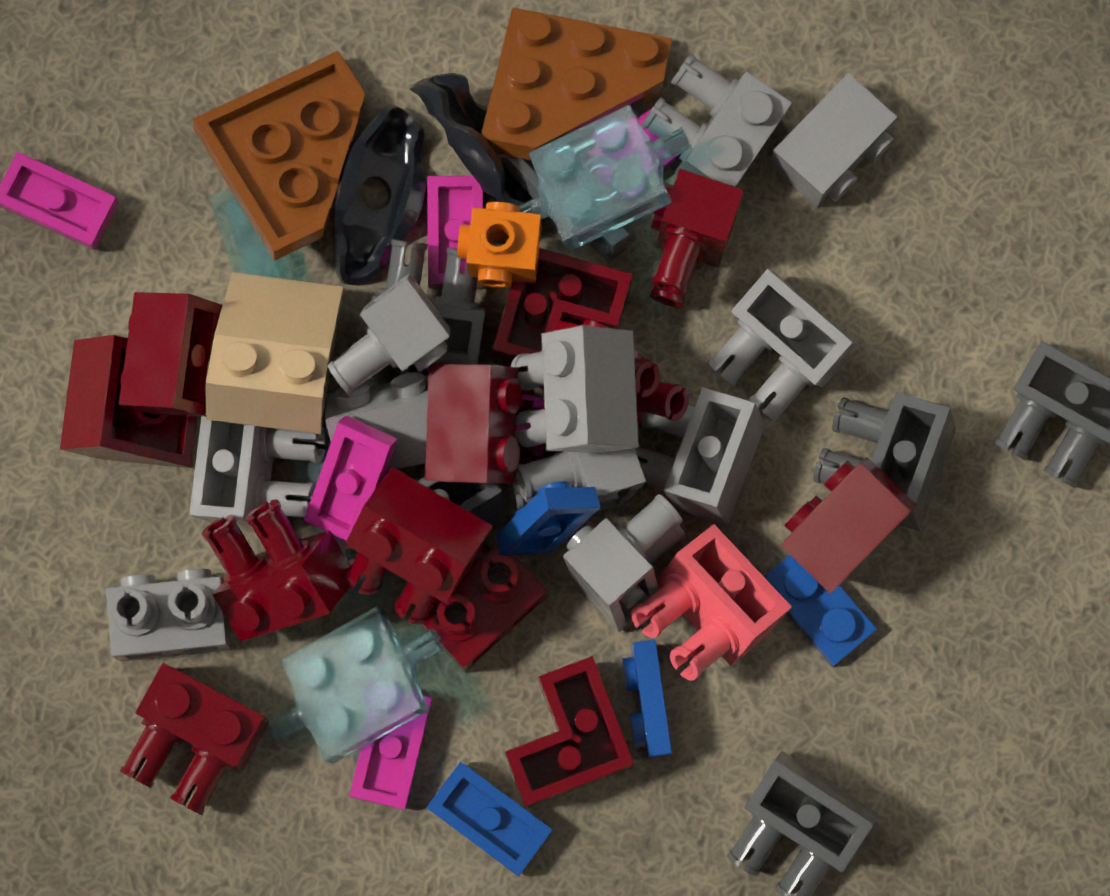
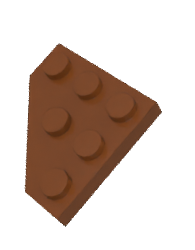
M512 7L481 135L485 137L496 154L531 161L543 157L553 151L554 144L575 133L581 137L615 119L617 111L638 100L645 103L661 95L672 38Z
M339 51L193 118V130L273 261L323 238L343 166L350 152L365 104V92Z

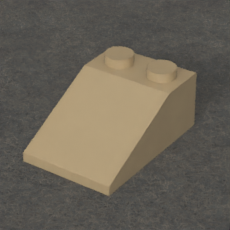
M232 272L214 335L206 378V420L321 434L330 378V370L327 365L333 359L343 286Z

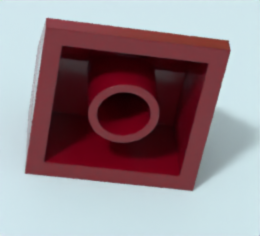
M108 335L74 340L60 450L102 460L190 468L197 416L152 414L119 405L120 382L124 370L128 338Z

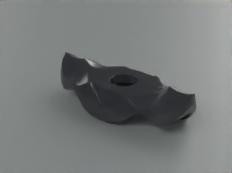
M456 73L434 75L416 82L409 90L421 98L428 114L436 118L445 129L448 144L454 149L464 166L480 184L481 189L495 197L497 202L511 203L519 206L520 212L541 214L542 222L546 211L503 167L499 154H496L485 137L481 135L488 108L479 105L470 93L467 77Z
M394 104L387 105L361 133L346 158L336 190L333 209V248L336 273L343 284L354 285L364 283L383 271L391 256V240L404 239L418 219L426 192V176L421 161L425 135L424 129L414 115ZM368 178L380 180L387 188L388 199L386 204L380 209H372L366 206L360 197V187L363 181Z

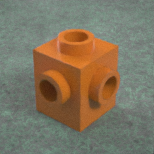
M489 202L486 204V209L472 207L471 224H460L457 245V258L467 259L468 277H478L477 282L480 285L493 288L511 287L512 281L536 283L542 230L541 214L520 212L519 206L505 202Z

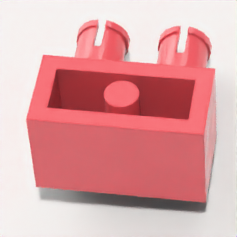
M713 524L676 553L657 579L659 590L641 604L636 605L631 611V617L634 625L638 628L653 616L651 618L652 623L641 632L649 638H655L660 635L662 630L682 614L698 631L683 644L671 651L670 661L675 670H677L686 661L693 658L689 662L691 665L680 674L683 678L693 681L721 656L730 666H733L772 632L792 606L720 529Z

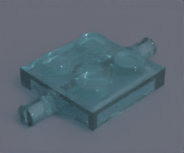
M629 104L530 152L529 155L539 179V196L520 205V212L541 214V220L549 216L556 224L562 242L569 251H572L672 203L663 182L662 162L688 149H692V145L683 127L652 142L650 137L642 131L638 118Z
M374 607L281 660L295 693L296 706L269 720V727L275 729L271 731L278 741H283L288 736L306 727L312 732L324 762L334 764L424 714L429 709L418 686L416 665L434 654L444 651L443 643L438 642L441 638L435 630L430 629L427 633L405 644L395 634L384 609Z

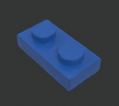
M565 481L553 482L541 487L538 490V494L527 505L514 513V517L496 533L500 555L551 554L600 509L596 487H572L570 482Z
M791 555L764 576L792 606L787 615L832 667L877 630L840 586L830 594Z
M656 640L633 642L631 646L632 657L622 658L626 691L637 690L640 713L630 714L634 748L645 747L647 760L669 757L672 751Z
M461 761L426 807L518 877L553 831Z

